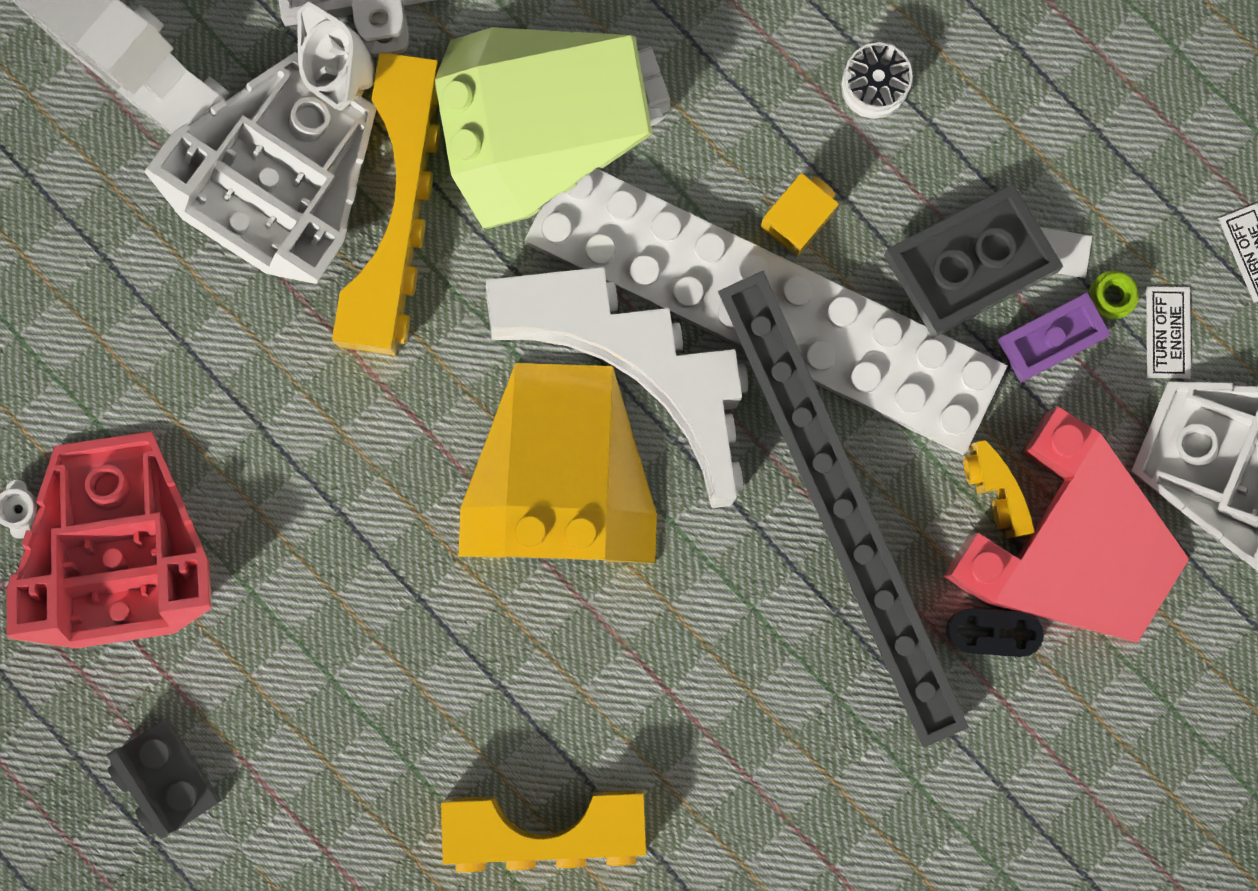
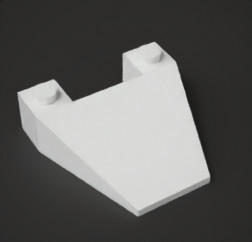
M11 0L59 45L170 135L184 124L189 125L208 113L210 108L222 99L226 101L232 96L210 76L202 82L190 73L170 53L174 48L159 34L164 25L141 5H138L133 11L119 0Z

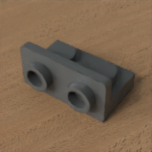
M169 718L161 720L124 746L115 748L107 754L112 764L108 767L111 778L123 792L129 790L139 806L135 809V813L141 825L150 834L156 832L160 839L172 835L222 801Z

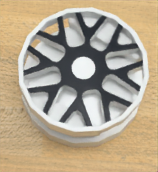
M882 42L864 45L856 50L847 61L841 81L842 95L851 110L860 116L872 119L887 117L897 111L907 97L913 79L911 64L905 54L893 45Z

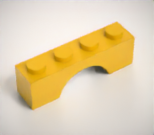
M643 790L594 792L590 804L582 817L567 829L552 834H537L519 828L506 817L495 796L445 798L441 802L443 864H455L456 872L485 871L486 862H506V870H528L536 868V860L555 859L557 868H577L586 866V858L606 857V865L625 866L636 864V856H646Z

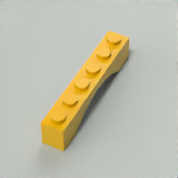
M379 52L371 100L386 126L393 146L396 167L395 201L388 228L375 254L359 275L340 291L332 341L338 347L397 356L398 344H406L410 315L403 314L406 295L414 296L418 277V268L411 266L414 248H422L425 235V219H419L422 200H430L433 185V172L427 171L429 153H437L441 126L434 124L436 109L439 106L435 85V77L440 67L437 60Z

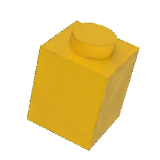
M800 173L763 217L760 227L798 258L835 214L839 205L833 199L835 192L818 177L813 176L811 179H808L804 174Z

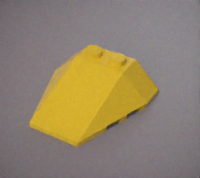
M515 363L460 507L458 556L655 563L657 513L613 366Z

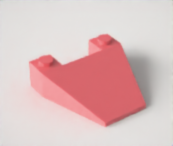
M1057 406L1045 413L1020 453L1064 481L1035 526V533L1030 534L1017 557L980 533L968 535L942 577L985 604L1016 612H1024L1035 617L1138 642L1183 571L1189 558L1102 434Z

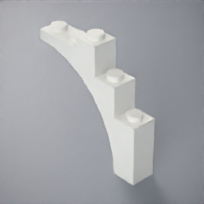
M604 267L486 280V298L492 340H535L568 346L600 358L635 379L666 408L687 437L702 469L711 508L727 507L733 504L737 498L736 492L743 490V478L739 461H731L729 443H735L736 441L734 418L732 413L725 414L724 410L737 408L742 399V393L748 392L746 366L744 363L737 364L735 349L676 356V352L683 351V339L680 323L671 322L670 308L610 314V312L618 311L615 282L606 283Z

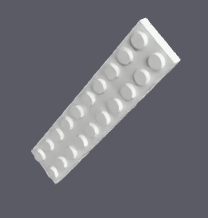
M597 168L577 181L578 185L569 192H561L541 206L542 210L538 212L524 240L526 245L578 270L604 267L606 283L615 282L617 289L659 309L670 308L671 315L742 349L743 347L718 291L764 270L814 384L961 455L966 454L1008 366L943 334L933 338L926 326Z

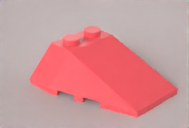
M152 431L54 446L36 500L39 507L31 531L26 530L21 544L25 549L17 573L11 574L7 586V636L15 640L70 648H83L175 634L212 609L209 560Z

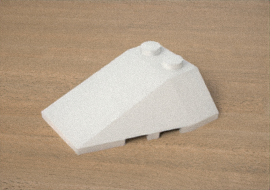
M294 52L248 82L246 88L226 101L222 99L213 105L210 111L189 125L184 124L175 130L147 166L145 173L184 221L266 274L317 284L344 243L346 227L354 202L356 186L365 158L376 108L374 104L362 96L352 101L342 111L330 106L305 86L299 71L298 54Z
M1168 382L1131 472L1258 571V386H1236L1233 383Z

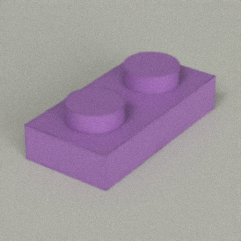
M1085 293L1002 336L997 341L1020 383L1108 338L1111 334L1089 294Z

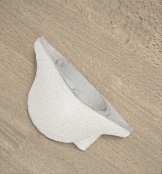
M307 1L297 11L299 71L305 86L312 93L336 110L342 111L352 101L362 96L364 90L374 85L376 67L369 50L355 31L344 22Z

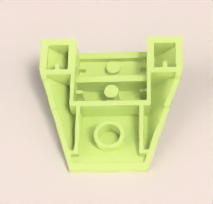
M491 27L450 40L435 77L451 176L480 224L486 229L532 217L541 211V206L561 192H569L578 185L577 181L598 167L604 168L653 134L636 37L632 35Z

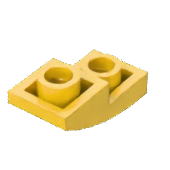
M986 440L971 444L968 448L969 455L963 457L965 476L969 485H976L977 494L997 491L998 500L992 502V510L998 530H1005L1006 539L1035 533L1025 498L1006 463Z

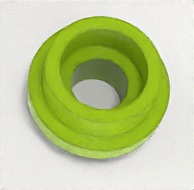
M1112 270L1104 272L1095 278L1089 288V296L1101 317L1117 320L1126 317L1135 309L1139 300V291L1135 281L1128 274ZM1107 288H1114L1119 292L1120 301L1118 304H1111L1106 300L1105 291Z

